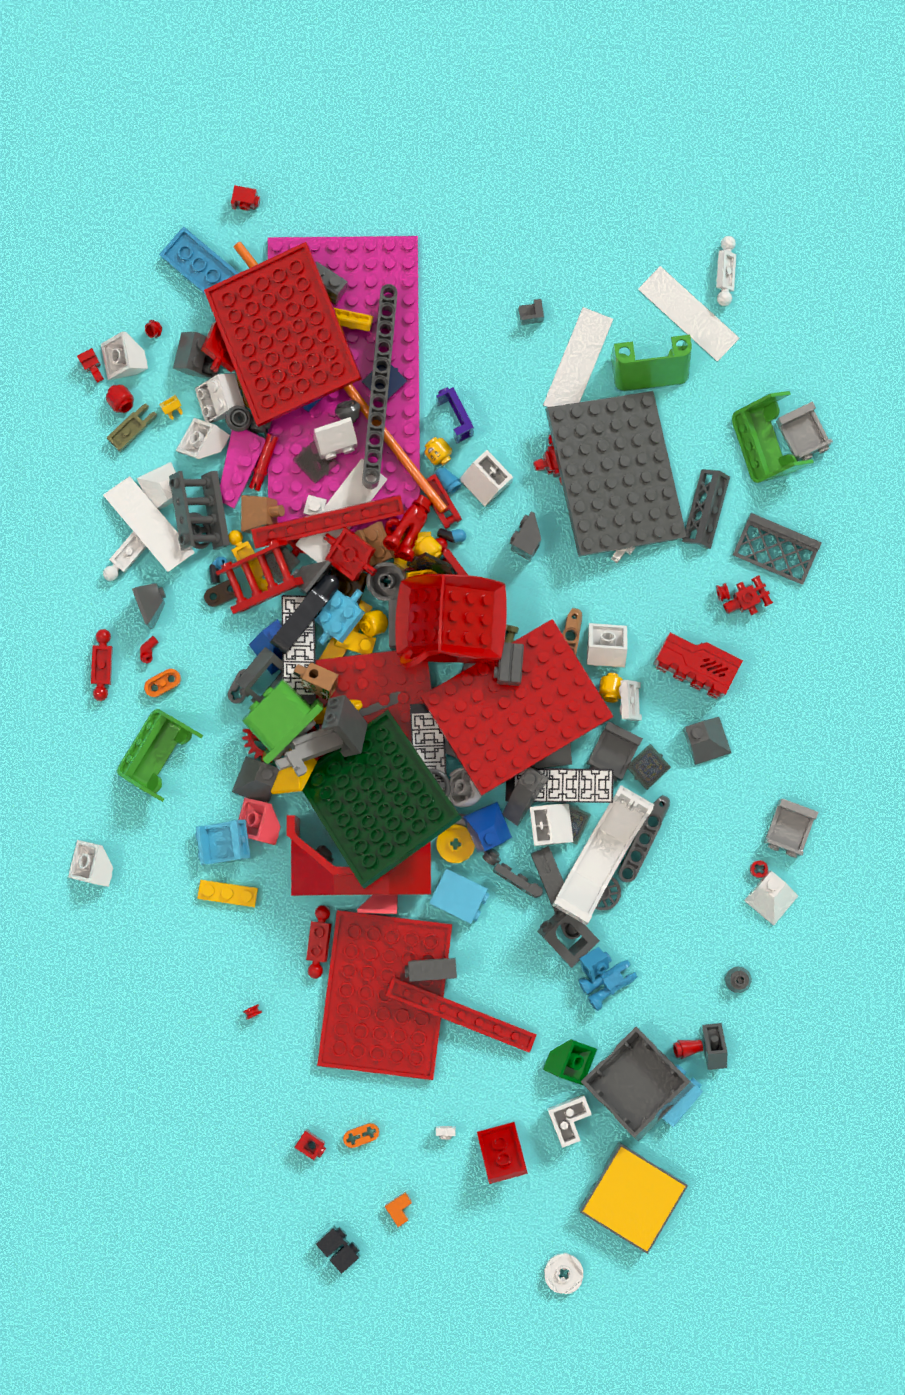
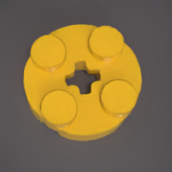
M452 825L438 836L436 842L440 856L450 863H461L467 860L475 848L468 829L462 825ZM455 838L461 843L457 850H454L453 846L450 845V842H453Z

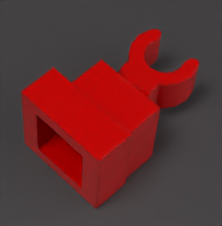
M92 348L77 356L86 372L91 371L97 383L104 380L97 368L101 364Z

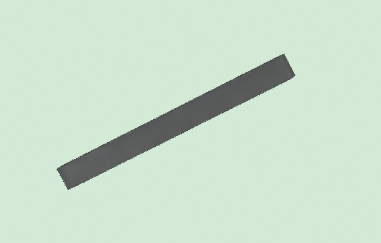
M386 284L381 288L362 476V483L367 489H374L378 486L381 472L397 304V289L391 284ZM391 293L393 297L386 298L384 294ZM389 311L391 312V315L384 316L382 312ZM388 329L390 333L385 335L380 330ZM386 347L388 352L382 353L379 351V348ZM384 365L387 369L379 371L377 366ZM381 383L385 388L377 389L375 385ZM379 401L383 406L376 408L373 403ZM373 420H379L381 422V425L374 426L371 422ZM376 438L380 443L373 445L369 440ZM373 456L376 457L378 461L376 463H370L368 461V458ZM368 475L375 476L376 480L374 482L367 481L366 477Z

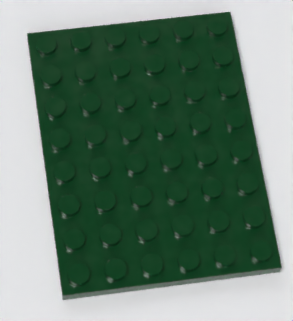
M386 710L368 723L361 754L344 757L341 754V748L325 754L317 760L302 790L364 889L462 819L389 710Z

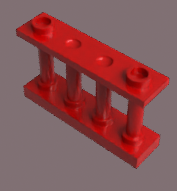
M278 539L268 543L269 547L233 564L232 562L221 565L222 569L216 571L217 575L227 574L237 598L236 605L230 607L233 614L244 612L304 584L302 577L294 578L290 574L280 550L281 547L288 545L287 541L279 542ZM271 552L274 553L284 578L282 579L283 583L279 585L275 583L265 559V555ZM256 559L268 584V590L264 592L259 589L249 565L250 562ZM241 566L252 590V597L249 599L244 597L233 571Z

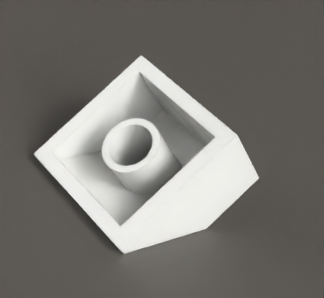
M351 417L314 429L313 439L320 459L326 458V460H331L337 457L336 454L342 452L349 454L355 451L354 448H357V439Z
M589 623L587 665L625 667L627 657V626Z

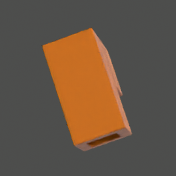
M406 1191L385 1205L397 1227L409 1220L403 1211L404 1208L412 1204Z

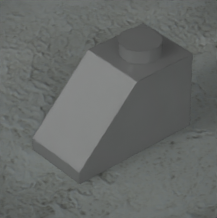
M722 1023L702 1025L707 1069L727 1068L728 1052Z

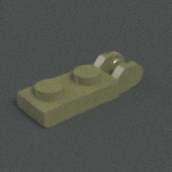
M146 403L135 413H131L107 436V440L119 452L124 450L157 417V414L152 412L143 421L139 418L149 409Z

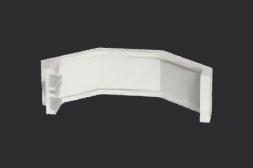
M620 785L613 797V803L608 805L552 906L585 925L589 923L604 890L644 821L652 812L653 803Z

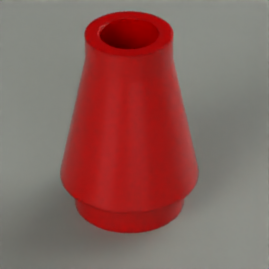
M677 1040V1042L673 1043L674 1055L676 1058L684 1059L697 1052L703 1051L702 1041Z

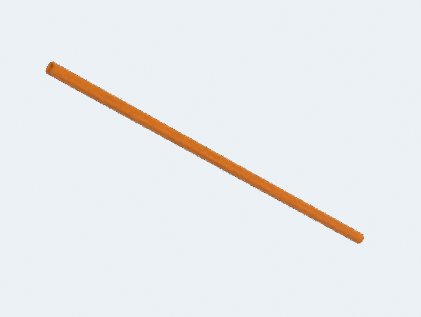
M242 242L234 245V249L249 268L258 264ZM352 384L344 387L343 389L349 397L360 404V411L368 420V404ZM373 420L371 422L374 426L381 425V422L379 420ZM385 427L384 442L440 513L448 508Z

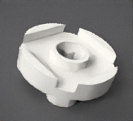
M569 1253L556 1254L546 1263L544 1268L545 1281L554 1292L570 1294L576 1291L582 1283L583 1267L580 1261ZM562 1268L563 1270H569L567 1273L568 1278L566 1279L565 1277H559V1270Z

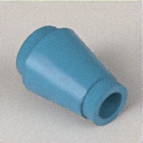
M444 466L439 467L435 471L443 488L449 494L455 493L462 486L460 479Z

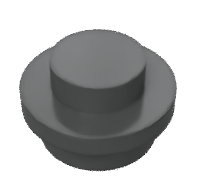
M491 848L484 851L482 857L487 863L495 866L496 863L501 861L500 854L495 849Z

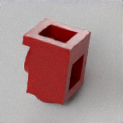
M234 185L231 199L232 209L236 210L238 206L242 210L249 211L259 207L260 196H258L257 189Z
M308 1129L305 1130L294 1147L313 1160L316 1157L320 1158L326 1150V1147H324L325 1141L311 1133ZM309 1142H315L316 1147L310 1148Z

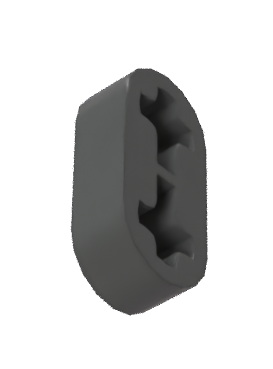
M242 669L237 673L228 691V698L234 704H240L246 698L241 692L239 693L241 698H236V700H233L234 696L232 695V692H237L240 687L235 682L246 669Z

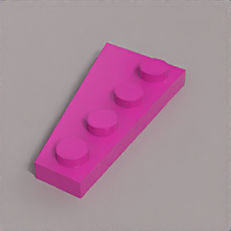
M248 430L241 432L231 431L220 483L223 503L234 509L245 490L254 467L258 463L266 440Z

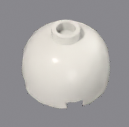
M458 768L451 772L449 775L452 776L449 780L451 784L449 800L458 807H469L477 803L482 796L477 791L465 769Z

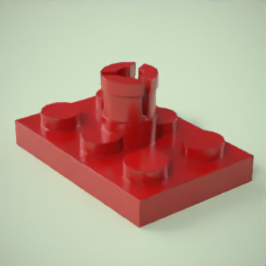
M515 1122L477 1132L489 1184L528 1174Z

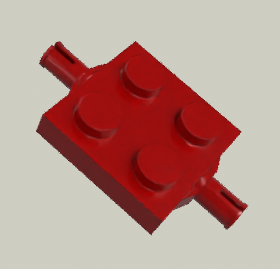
M215 321L210 328L201 351L214 360L210 367L211 370L217 372L221 365L232 372L235 368Z
M344 528L336 539L329 533L325 534L326 537H323V539L331 544L330 552L325 560L331 562L332 566L352 581H357L364 570L371 576L375 575L377 569L369 565L370 559L376 551L374 547L348 528Z

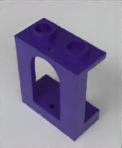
M446 387L436 395V404L440 406L449 401L461 426L453 429V437L458 444L474 436V426L454 387L450 389Z

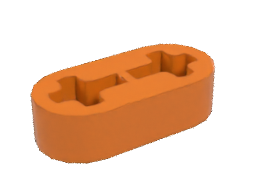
M367 1123L350 1129L344 1134V1144L349 1148H355L374 1141L379 1136V1128L375 1123ZM367 1127L376 1130L374 1137H370V1135L363 1136L362 1133L367 1132ZM350 1133L353 1136L360 1134V1138L355 1140V1144L347 1141Z

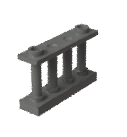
M182 471L170 475L169 486L172 492L181 551L195 546L194 543L212 542L213 550L229 546L230 542L218 471H210L202 475L201 479H184ZM185 487H203L204 497L187 498ZM188 505H205L207 516H190ZM191 524H209L210 535H193Z

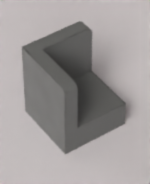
M535 299L533 304L519 306L521 325L544 321L541 299Z

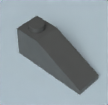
M531 766L526 769L511 794L502 813L503 816L518 826L549 780V777L535 767Z

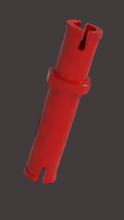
M267 433L257 466L253 470L254 474L249 488L253 489L255 484H257L255 490L261 491V486L265 476L268 474L267 469L279 437Z

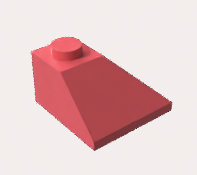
M244 798L239 820H246L248 838L276 845L281 826L272 804Z
M372 895L357 909V913L398 914V895Z

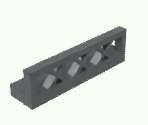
M701 470L685 529L687 537L683 538L682 542L698 544L703 548L711 549L730 476L718 470ZM712 475L711 482L706 485V476ZM706 492V500L701 503L700 498ZM699 511H701L702 516L698 521H696V514ZM696 529V538L690 539L691 532Z

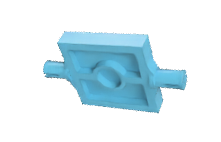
M356 589L351 597L345 596L338 590L335 592L314 620L324 631L317 641L324 645L331 636L341 643L344 642L365 614L357 603L363 592Z

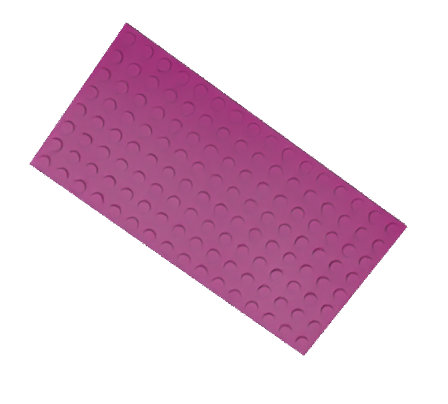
M418 236L268 237V259L307 242L315 262L317 261L348 281L345 294L336 305L332 303L333 307L374 316L370 331L349 329L348 327L341 326L362 380L373 371L381 288L386 284L396 287L397 304L391 365L394 368H398V372L407 382L387 400L385 427L420 471ZM391 293L384 294L386 298L393 297ZM383 311L382 314L384 316H390L391 312ZM388 329L380 330L385 335L390 333ZM380 347L379 351L382 353L388 352V349L386 347ZM362 380L353 383L354 388L369 406L371 391L362 383ZM343 388L323 397L309 412L301 407L271 422L268 433L279 437L268 466V498L277 500V505H283L285 509L284 516L277 517V523L308 516L303 514L308 495L327 499L328 503L361 459L364 460L368 420L361 411L359 418L353 423L357 439L355 451L349 454H344V452L336 454L337 457L331 460H326V458L320 459L313 439L314 429L340 421L335 413L336 406L341 402L352 400ZM379 401L373 403L376 408L383 406ZM376 438L369 440L373 445L380 443ZM383 441L380 473L387 478V481L371 501L401 495L405 513L412 505L413 500L418 499L420 487ZM373 456L368 458V461L370 463H376L378 461L377 458ZM304 457L308 459L307 467L301 462ZM404 514L351 526L350 530L352 532L363 530L377 522H382L385 529V524L389 519L397 518L401 521ZM392 525L391 530H395L396 525Z

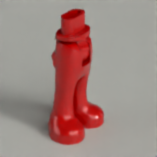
M419 495L417 500H413L412 505L406 510L391 535H387L382 541L387 550L395 551L394 555L402 560L412 561L415 556L411 545L423 528L430 512L429 507L432 502L424 495ZM409 527L408 533L406 534L405 538H404V539L402 540V542L400 543L401 538H402L404 532H405L406 529Z

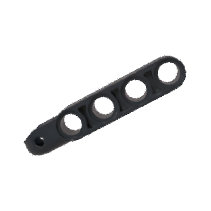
M331 574L322 577L275 634L270 643L282 653L287 654L335 594L339 587L338 578Z

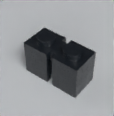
M334 1225L316 1241V1245L326 1257L331 1255L340 1245H344L330 1260L342 1274L359 1259L360 1254L358 1252L360 1249L354 1242L349 1243L346 1240L347 1234L341 1227L336 1228Z

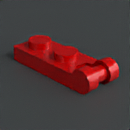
M436 474L427 478L428 483L448 507L440 513L433 503L431 504L443 527L447 529L451 527L452 523L461 521V516ZM450 510L452 515L446 518L444 513Z

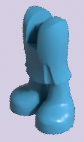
M628 960L616 964L608 971L595 977L596 981L594 982L585 977L578 980L585 995L590 994L602 984L605 986V988L587 997L596 1012L602 1009L604 999L611 994L614 995L616 991L631 984L638 977L636 972L626 975L624 978L620 972L631 965Z

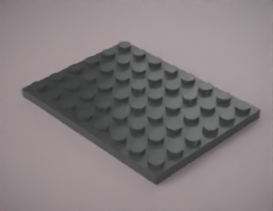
M653 391L558 405L545 409L578 557L674 541L687 537Z

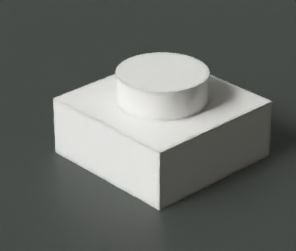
M308 495L303 514L309 516L320 513L325 507L327 499Z
M436 1126V1136H440V1139L445 1140L452 1139V1136H455L456 1126Z

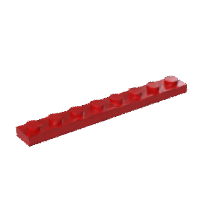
M395 495L253 528L251 533L256 549L268 546V543L277 539L279 542L290 541L404 514L401 495Z
M393 977L385 996L529 1053L537 1035Z

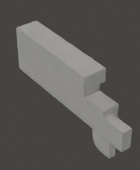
M323 729L316 730L294 738L290 743L292 750L286 752L284 758L276 760L275 764L279 771L292 766L297 776L300 777L307 771V767L304 764L305 761L342 748L343 740L333 729L327 731Z

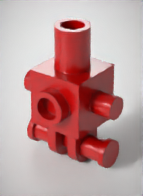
M760 575L751 579L756 588L753 585L745 587L743 582L736 584L739 591L733 595L734 599L723 604L727 614L740 609L741 613L749 610L752 616L758 613L755 606L761 602V598L765 607L773 604L769 597L770 592L765 590L766 584L762 583Z

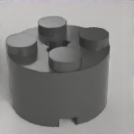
M382 562L373 567L377 569L374 576L368 573L366 583L368 590L375 598L389 601L393 600V597L398 596L400 583L406 578V572L397 563ZM387 577L391 580L388 586L387 583H384V579H387Z

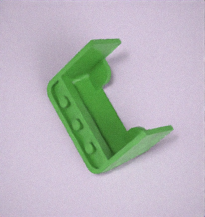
M790 391L770 393L735 411L732 415V423L750 477L756 483L793 473L814 463L813 459L797 461L792 454L783 456L771 421L779 416L780 410L777 401L791 395Z
M155 709L149 715L119 764L117 773L139 789L163 802L165 798L157 794L162 787V779L158 776L159 772L177 743L183 745L189 742L192 734L201 739L203 735L160 709Z

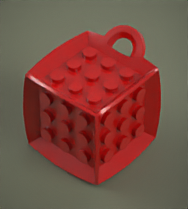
M421 574L405 578L401 581L396 608L395 636L397 655L401 656L400 662L403 667L409 668L422 661L476 664L478 662H493L502 658L507 624L506 586L503 582L483 577L455 574Z

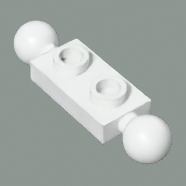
M725 236L721 240L723 250H720L718 254L716 288L721 289L717 296V301L721 306H727L731 303L732 295L729 292L734 291L736 254L732 253L731 250L735 248L736 241L731 236Z
M134 531L109 559L113 565L106 567L103 571V576L106 580L114 581L117 579L119 569L125 573L147 548Z

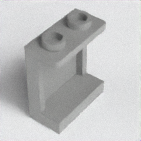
M813 401L779 417L776 421L792 455L795 456L797 461L801 459L802 461L809 460L813 457L812 454L818 451L821 454L829 450V446L833 443L832 439H828L814 411L816 407Z
M783 798L779 799L764 843L768 844V848L779 851V848L785 850L788 856L797 858V855L803 856L804 846L818 812Z

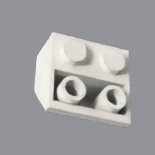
M235 373L217 374L195 388L206 422L213 423L225 419L227 411L233 406L245 407Z
M488 450L477 458L459 478L484 507L513 482L512 475Z
M569 804L530 807L535 847L573 842Z

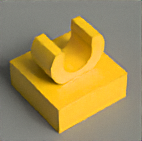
M176 395L159 404L165 415L168 414L172 420L174 419L172 415L174 410H178L180 415L183 414L180 408L182 405Z

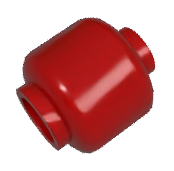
M113 385L108 389L106 401L116 413H126L133 407L134 397L124 385Z

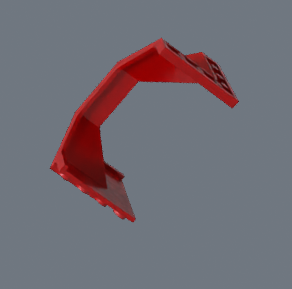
M287 815V836L291 839V896L431 894V841L364 889L350 867H336L300 839V818L295 815Z

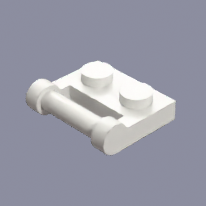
M621 680L619 693L621 696L620 714L622 719L642 721L639 709V688H641V682Z

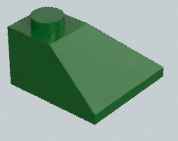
M570 1039L550 1051L543 1070L557 1077L583 1085L581 1081L588 1075L597 1049Z

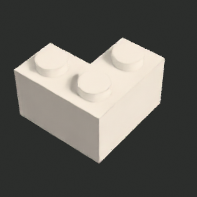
M584 1095L547 1108L562 1148L581 1141L574 1122L592 1115Z

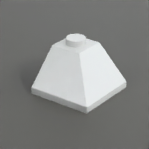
M123 331L101 343L108 380L137 375L148 369L145 351L127 332Z
M194 418L176 451L196 459H201L221 452L226 446L230 435L215 424Z
M171 462L137 478L143 492L158 510L173 503L169 476L176 473Z
M77 840L68 877L109 887L113 866L103 846Z
M768 871L766 876L759 881L744 901L774 926L798 895L774 872Z

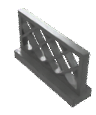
M750 513L733 556L803 585L822 542ZM751 525L757 528L760 536L749 540L747 530ZM772 534L775 536L777 543L767 547L763 537ZM761 538L765 548L754 552L751 541ZM787 541L791 542L795 551L784 554L781 544ZM748 543L752 554L747 556L739 554L738 551L741 545ZM778 545L782 556L772 560L768 549ZM804 549L812 551L810 559L802 562L799 551ZM766 550L770 561L762 564L758 562L755 554ZM796 553L800 563L789 567L786 556ZM753 555L755 560L750 559L748 557ZM784 558L787 568L781 571L776 570L773 562ZM800 565L804 572L801 580L793 577L791 572L792 568Z

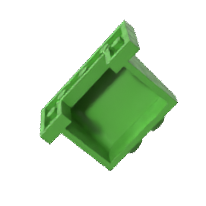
M284 679L274 688L269 687L262 694L264 698L260 702L256 700L249 707L251 711L242 719V722L267 748L262 758L267 764L323 710V703L318 698L310 705Z

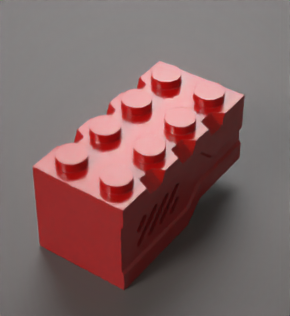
M670 632L653 664L656 665L657 670L663 673L669 671L674 674L673 678L681 682L687 680L691 682L690 686L699 691L703 688L708 691V696L717 699L726 695L743 660L708 642L695 645Z

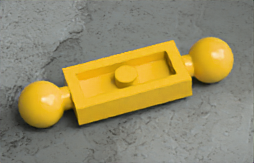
M233 530L228 534L230 544L236 546L231 551L237 561L255 553L249 541L242 543L243 535L240 531ZM258 560L250 562L249 565L259 589L262 592L268 590V584L266 579L262 578L264 574Z

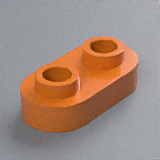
M167 669L148 679L144 685V690L150 697H159L179 686L181 675L175 669ZM170 676L175 677L174 682H169ZM153 685L158 686L157 691H152Z

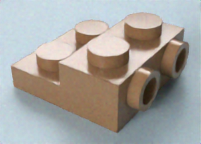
M377 522L363 530L354 532L376 549L369 562V565L372 567L396 557L394 551L387 550L383 545L382 541L387 534L382 522Z

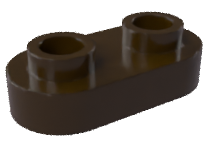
M224 581L205 592L204 600L210 607H218L236 599L234 591H228V587L231 586L230 581ZM212 594L217 595V598L215 600L210 599V596Z

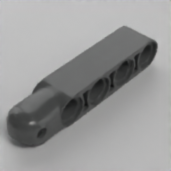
M665 795L660 796L653 803L652 812L635 836L619 868L618 877L623 882H631L636 878L670 807V799ZM653 816L657 819L656 827L649 826V817ZM641 834H647L649 837V842L645 845L639 841ZM633 851H638L641 855L638 862H634L631 859ZM625 868H629L632 871L630 879H625L622 876Z
M549 846L539 851L532 852L531 856L552 905L564 881ZM552 906V908H553V910H554V912H555V911L557 910V908L554 907V906ZM562 923L560 925L563 934L569 939H576L581 935L570 923Z

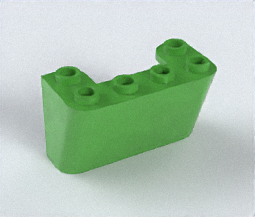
M690 334L671 337L672 349L669 351L668 356L635 360L633 341L614 344L611 352L614 383L617 389L628 391L685 383L689 378L692 349ZM678 341H684L682 346H676ZM626 347L630 350V355L619 353V350Z

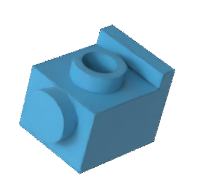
M599 947L579 958L582 971L592 982L596 981L595 977L597 975L603 974L609 969V963L612 961L609 954L603 952Z

